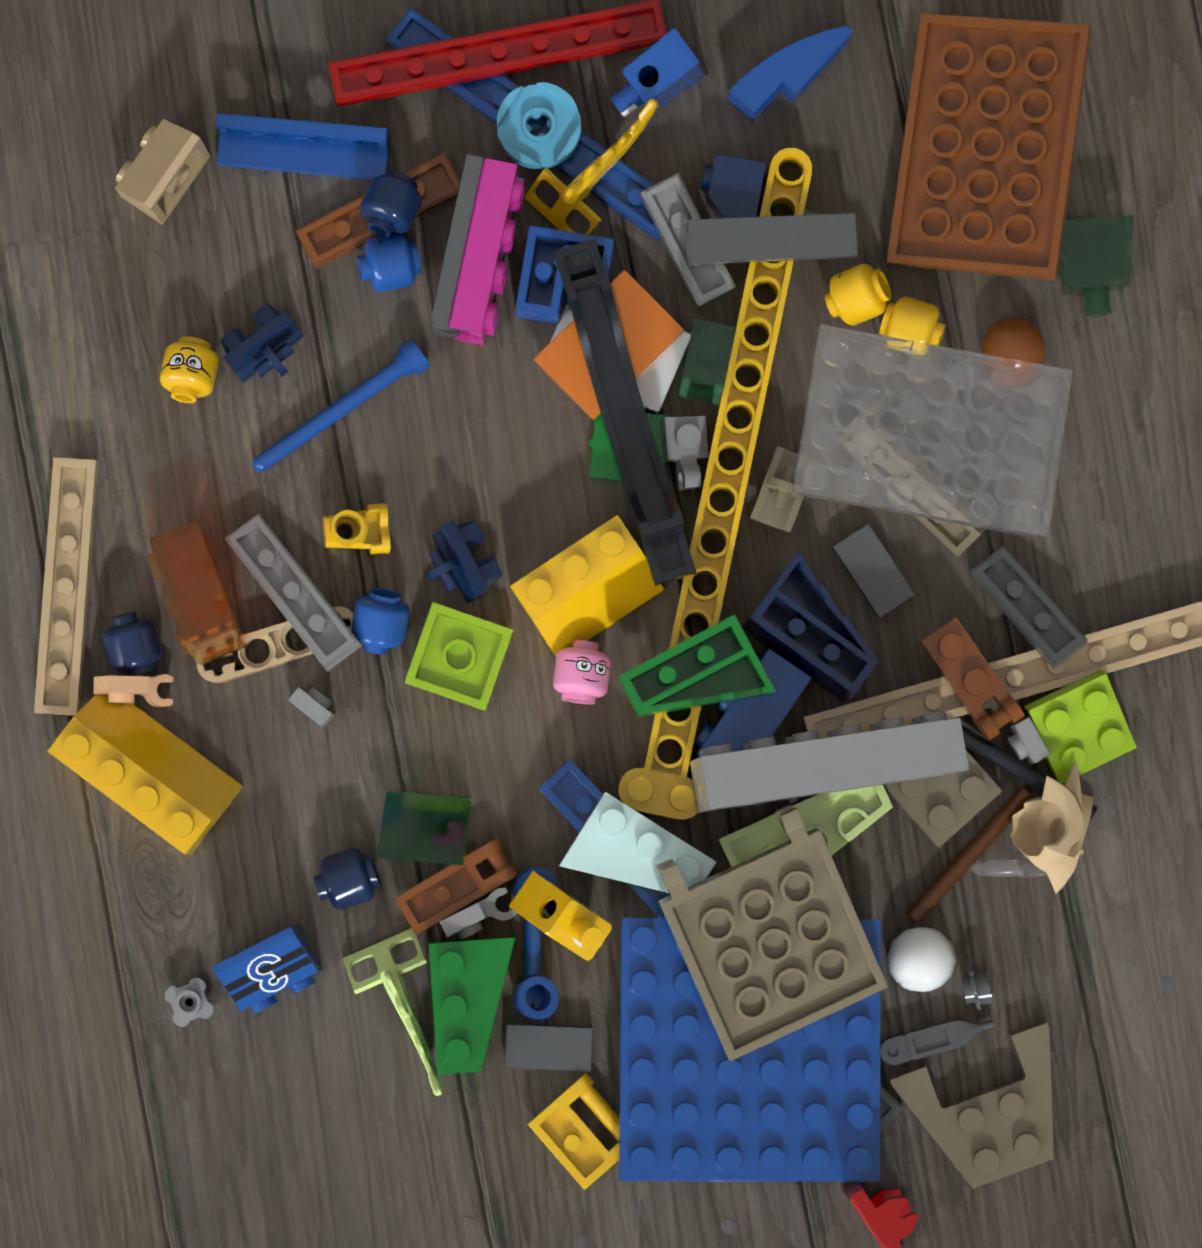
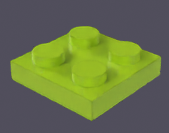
M432 602L404 683L486 711L514 630Z
M1102 670L1096 671L1024 706L1028 717H1030L1050 754L1046 759L1056 781L1062 784L1070 776L1076 760L1080 776L1137 748L1109 679Z

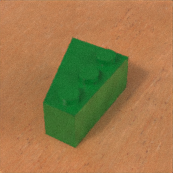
M735 614L618 676V681L637 717L772 695L776 692Z

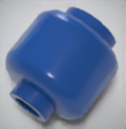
M391 234L389 238L380 236L369 238L363 247L364 255L356 256L361 281L369 280L372 288L380 293L410 287L415 281V275L421 274V262L417 245L414 240L408 241L404 234Z
M371 588L368 590V594L360 596L355 602L351 632L359 642L363 643V650L374 654H387L388 648L398 647L404 643L410 608L407 603L402 601L400 593L389 589Z

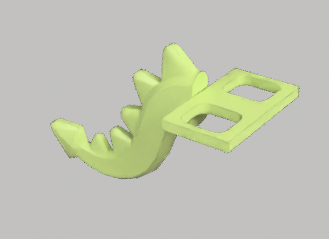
M410 928L342 959L355 994L383 983L423 1061L434 1095L439 1096L443 1092L442 1083L437 1075V1068L424 1031L408 996L405 980L401 976V974L427 963L417 935ZM407 940H413L418 952L417 956L404 963L395 964L391 949ZM373 957L378 968L377 974L360 982L355 981L352 966L359 961Z

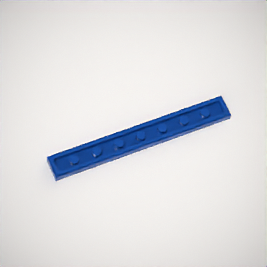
M410 7L385 41L388 46L395 50L453 38ZM505 75L445 87L497 124V114L503 100L510 92L520 86ZM541 116L539 120L531 118L527 123L532 127L531 134L534 136H538L540 133L546 135L550 131L546 126L548 118L545 116ZM581 131V137L575 151L567 160L555 167L574 180L601 156L606 149ZM619 159L594 185L590 193L658 241L660 235L638 194L654 186V184Z

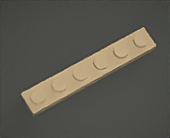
M53 457L34 713L74 716L80 710L99 464L97 460Z

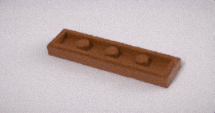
M445 152L404 173L417 183V190L422 197V204L416 217L458 196L461 181ZM365 194L295 230L316 270L363 246L367 239L378 237L367 228L368 223L362 218L359 210Z

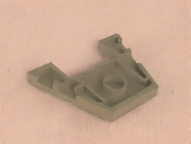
M1042 1022L1009 1034L1023 1072L1021 1079L950 1105L940 1106L925 1065L888 1078L893 1089L973 1189L1054 1159L1050 1028L1047 1022Z

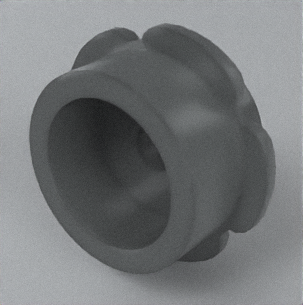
M969 968L970 977L962 978L967 1004L975 1002L976 1008L981 1010L982 1005L993 1003L987 971L985 969L973 972V968Z

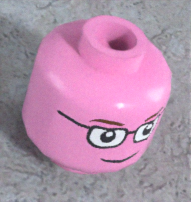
M574 640L573 647L563 648L557 653L553 687L562 694L561 699L563 701L593 705L596 698L607 694L611 659L607 654L598 651V643Z

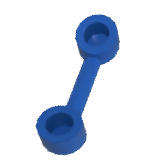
M540 867L527 868L519 873L514 880L513 896L515 898L532 871L559 887L558 880L548 869ZM549 901L543 909L550 906L553 903V901ZM524 918V976L516 981L512 988L511 997L513 1005L519 1013L525 1017L541 1020L548 1018L555 1012L559 1003V994L554 983L541 976V930Z

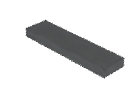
M855 213L692 219L685 222L688 265L840 259L858 256Z

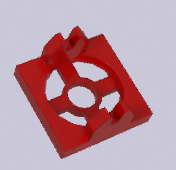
M849 1182L843 1186L844 1189L842 1191L882 1248H903L899 1241L913 1232L919 1215L916 1211L909 1214L911 1206L906 1197H898L901 1194L899 1188L881 1189L868 1197L858 1182Z

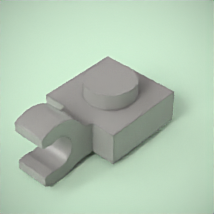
M706 416L664 417L660 420L663 462L676 461L677 491H689L700 488L701 472L697 460L709 458Z
M498 888L486 899L440 921L446 936L449 937L456 933L459 940H462L482 930L483 928L479 921L486 917H494L502 921L513 918L517 914L514 910L510 909L507 912H501L496 907L497 898L508 892L507 888Z

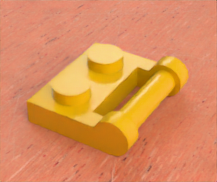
M587 1072L574 1081L528 1123V1126L584 1190L619 1160V1116L592 1086L595 1081ZM578 1097L582 1099L618 1141L609 1150L570 1106Z

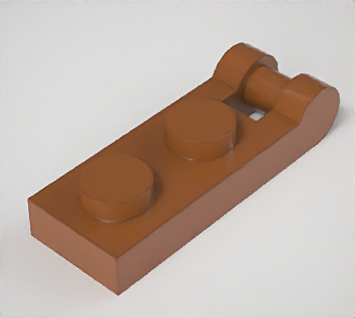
M957 617L920 641L926 653L988 741L999 735L998 729L1010 721L1015 724L1025 717L1018 703L1004 687ZM994 697L1000 708L988 715L981 705Z
M499 837L394 898L415 935L420 934L519 875L520 872L515 864L512 863L510 865L503 854L502 849L505 847ZM487 859L495 874L484 880L476 865Z

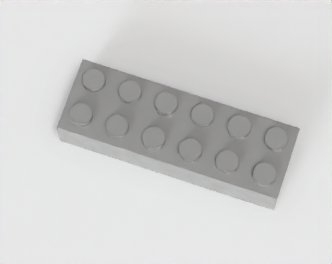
M945 711L912 718V725L907 726L904 725L903 718L879 721L876 724L869 725L870 731L862 732L861 724L834 728L835 730L827 731L828 738L819 739L818 731H810L785 737L786 744L776 745L775 737L748 741L749 743L742 744L743 750L735 752L732 750V744L707 747L704 750H700L701 757L690 761L697 811L702 813L944 776L969 770L961 719H947Z

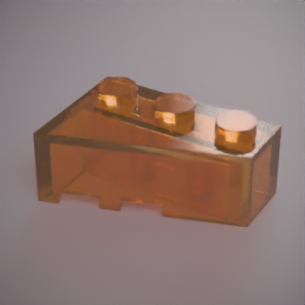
M195 521L149 539L153 553L148 555V560L157 579L162 578L166 591L161 594L169 616L175 619L178 629L176 637L184 656L191 655L199 665L246 648L245 638L206 532L200 523Z

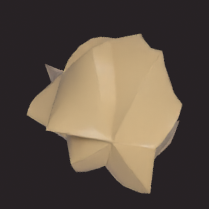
M1077 760L1064 785L1046 776L1043 796L1028 799L1024 803V808L1012 815L1013 831L1010 837L1013 843L1036 867L1047 873L1056 894L1073 874L1079 856L1084 854L1082 844L1093 806L1094 797L1082 794Z

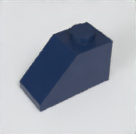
M715 154L714 165H705L701 190L709 192L707 205L717 219L757 217L766 162Z

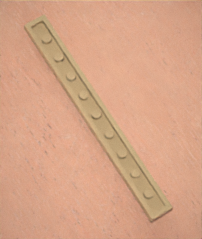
M1202 601L1084 635L1088 639L1087 644L1054 670L1037 650L991 662L989 665L1014 700L1069 685L1099 670L1107 674L1202 646ZM940 677L803 717L806 731H818L819 739L828 738L827 731L835 730L834 728L861 724L862 732L870 731L869 725L884 720L903 718L904 725L907 726L912 725V718L920 717V715L946 711L947 719H953L966 715L968 712L944 677ZM992 697L981 706L983 709H987L999 704Z

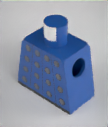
M674 28L623 69L622 73L629 83L609 98L624 118L645 103L646 105L652 98H655L659 103L657 111L705 77L708 72ZM659 75L658 81L654 86L646 87L649 77Z

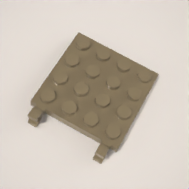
M791 804L775 810L776 816L789 841L692 886H686L680 869L672 858L656 865L670 895L659 900V905L729 1061H733L888 988L821 831L815 828L806 832L797 808H793Z

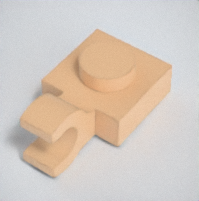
M168 674L151 677L115 675L94 677V694L108 695V703H134V695H142L150 705L166 707L173 704V699L161 698L157 693V687L160 683L173 682V677Z

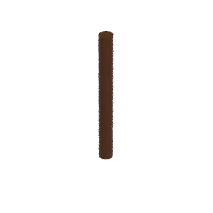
M1022 786L1017 789L909 908L906 913L916 923L919 924L1013 821L1012 815L1022 810L1024 803L1028 799H1033V796Z

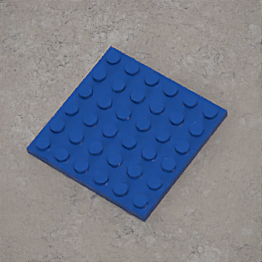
M621 918L619 1181L880 1182V992L733 1061H729L666 918ZM859 919L877 963L881 968V920Z

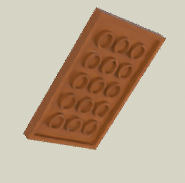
M921 13L886 261L889 265L1058 280L1091 37L1090 24Z

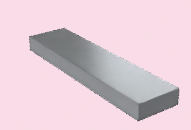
M259 513L224 538L327 672L361 647L354 634Z

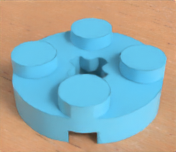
M547 82L514 89L503 100L498 110V140L504 152L517 164L530 169H553L572 155L581 137V118L574 99L562 88ZM541 116H545L548 118L546 126L550 131L546 135L540 133L538 136L532 135V127L527 124L531 118L539 120Z

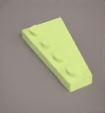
M883 785L814 795L792 805L793 808H797L806 832L815 828L821 831L831 856L893 808ZM776 813L718 839L731 867L789 841Z

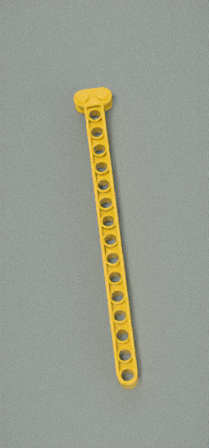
M785 148L773 157L767 175L759 217H770V209L776 204L787 205L792 210L793 216L804 214L812 175V163L804 151L797 148ZM786 163L795 164L800 168L801 177L795 181H787L780 176L779 167ZM794 260L778 263L749 262L689 549L696 574L683 578L669 649L691 638L683 628V622L688 616L699 615L706 620L707 629L719 623ZM767 285L774 290L776 300L768 305L760 304L755 300L753 290L758 286ZM752 326L761 327L766 331L768 340L763 345L753 346L746 341L744 336L745 330ZM743 367H750L758 373L759 382L753 387L741 386L737 382L736 372ZM735 408L744 409L750 416V424L743 429H736L729 424L727 413ZM727 449L737 451L742 458V465L736 470L724 469L718 461V456L722 451ZM716 491L728 492L732 496L733 507L729 511L718 512L711 507L710 496ZM708 532L720 534L725 541L724 549L717 554L706 552L701 545L702 536ZM701 573L711 575L715 579L716 590L708 596L697 594L692 586V580L696 575ZM701 706L690 708L689 717L682 722L671 720L666 712L655 714L644 768L629 770L622 776L618 785V795L622 803L638 812L676 820H686L698 813L693 779L688 778L687 773ZM673 740L680 745L681 757L678 762L666 764L659 759L657 748L662 741Z

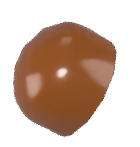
M1003 318L992 324L986 331L981 345V354L986 373L991 379L1004 386H1023L1034 380L1044 364L1046 355L1045 341L1039 328L1024 318Z

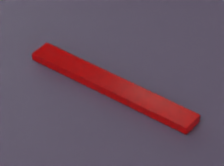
M650 0L328 62V68L337 107L651 47L664 37L667 31L660 1Z

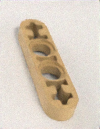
M341 606L332 607L337 614H340L343 620L350 619L352 625L353 612ZM286 621L209 645L199 653L196 662L197 670L205 680L213 683H224L314 654L308 646L302 651L292 650L288 646L287 635L293 627ZM255 639H262L269 646V657L262 663H252L246 656L247 645ZM238 644V657L244 665V669L237 671L236 662L224 665L222 667L223 674L217 676L215 671L206 669V664L212 661V653L217 652L221 658L233 656L234 653L230 647Z

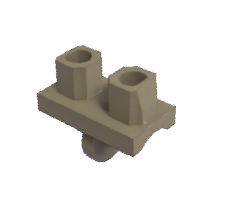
M777 446L750 519L790 534L817 460Z

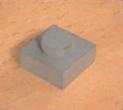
M313 686L308 693L298 687L288 699L290 703L322 728H326L335 717V714L328 709L332 701Z
M1030 717L1009 726L1013 735L1008 737V741L1019 760L1026 758L1029 764H1034L1050 756Z

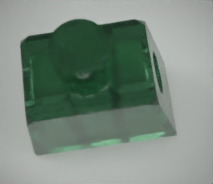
M1133 215L1065 221L1058 278L1064 295L1084 294L1086 317H1099L1111 314L1109 292L1123 290L1129 284L1134 226Z
M694 318L678 397L720 405L737 327ZM694 383L705 384V385H708V386H710V387H702V386H698V385H696V384H694Z

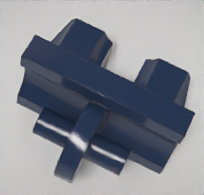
M266 304L255 312L252 318L260 328L258 331L246 339L239 329L232 330L221 338L220 341L226 352L223 358L243 383L256 373L262 378L273 368L277 370L281 377L286 375L288 370L282 364V361L294 353L291 346L304 337L285 311L280 313L270 304Z
M453 520L443 525L440 531L432 535L438 549L429 553L435 566L434 569L425 574L429 582L441 578L448 592L458 587L466 603L478 599L489 589L488 587L502 576V571L492 556L476 563L469 549L480 545L484 541L483 534L476 521L456 526Z

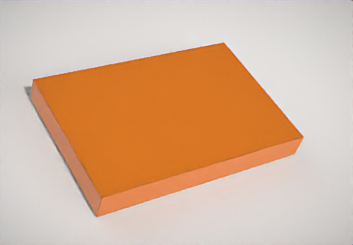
M624 270L610 285L635 379H637L685 330ZM572 321L534 358V361L594 421L601 412L574 321Z

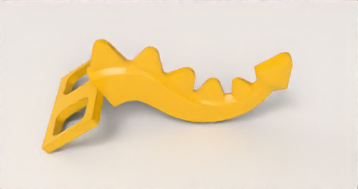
M655 98L650 99L640 112L638 119L623 136L582 171L568 187L548 168H545L524 198L561 231L575 233L567 225L566 218L573 209H577L589 220L590 228L585 235H591L602 219L582 199L588 197L594 185L635 142L658 108V101ZM542 180H546L559 193V199L552 208H549L536 196L535 191Z

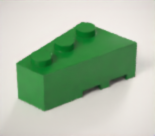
M517 936L435 941L429 943L437 1075L481 1072Z

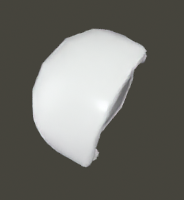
M915 927L902 932L892 940L887 955L890 974L901 987L910 991L927 992L941 987L952 977L956 964L953 944L940 931L927 927Z

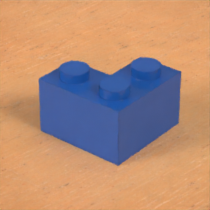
M529 225L515 308L516 318L558 324L564 287L554 251L595 239L606 276L609 278L614 251V239Z

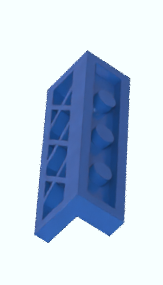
M221 113L216 115L215 126L220 133L217 154L218 166L370 180L381 174H387L390 137L387 128Z

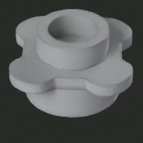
M193 978L187 985L182 987L171 986L166 990L165 1000L172 1005L174 1011L173 1022L177 1026L186 1027L191 1020L199 1017L208 1019L212 1016L214 1006L211 1002H208V996L205 992L206 983L202 979ZM188 998L193 1000V1005L190 1007L185 1003Z

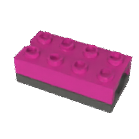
M466 154L431 317V325L435 336L449 339L453 337L454 340L485 346L486 336L495 335L499 311H497L498 304L494 303L495 294L503 295L508 275V270H506L507 262H503L504 252L512 254L517 229H515L516 220L511 219L513 211L521 213L525 196V179L519 178L517 164L489 158L484 160L483 157Z

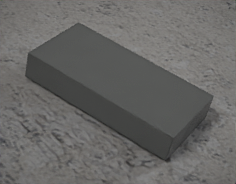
M869 524L832 547L878 619L915 595Z
M507 1024L505 1068L591 1072L593 1027Z

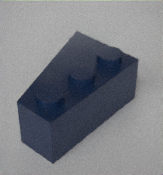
M798 551L742 629L812 677L813 681L846 704L857 693L879 660L848 617L845 618L830 598L831 594L824 584L821 585L806 565L807 561Z

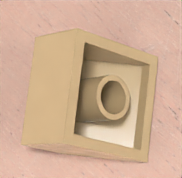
M165 119L161 121L158 127L153 125L147 130L140 142V147L143 149L134 162L128 160L117 174L116 182H118V185L115 187L123 199L162 225L210 158V154L200 137Z

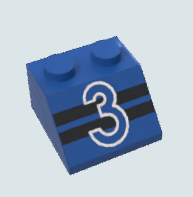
M299 924L291 926L212 967L239 1010L243 1011L251 1007L254 1014L277 1003L278 1001L274 994L288 987L295 994L316 983L313 974L322 970Z

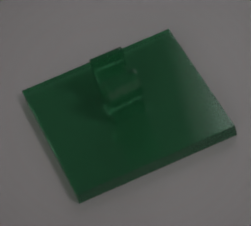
M386 791L377 858L464 865L472 798Z

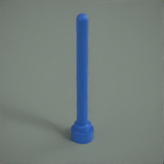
M411 338L398 347L400 352L394 355L396 360L256 456L253 460L254 469L258 472L266 471L404 374L409 377L416 373L418 376L431 367L414 340Z

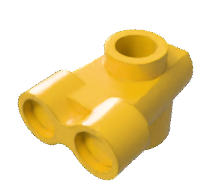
M386 503L367 504L366 510H343L335 515L323 516L322 525L325 548L369 549L370 555L390 554L391 545ZM341 525L348 526L352 531L351 538H341L337 534V528Z

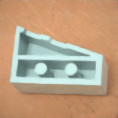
M605 792L559 866L669 893L656 865L672 858L674 863H677L686 886L689 887L705 880L716 864V861Z

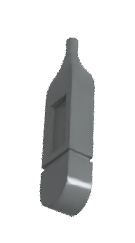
M955 1019L906 1032L903 1035L899 1034L888 1037L880 1043V1057L887 1064L898 1065L911 1059L916 1060L960 1048L968 1044L982 1030L993 1028L994 1023L993 1020L979 1023Z

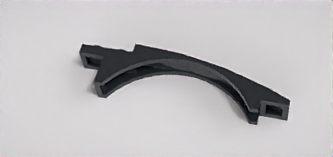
M592 239L554 251V256L654 585L657 586L696 574L684 533L685 522L667 478L644 409L621 329L609 278L606 276L596 240Z

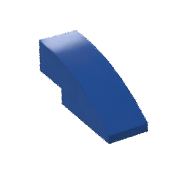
M848 26L823 31L796 41L772 54L750 70L729 90L728 101L752 122L780 92L794 103L850 42L853 31Z

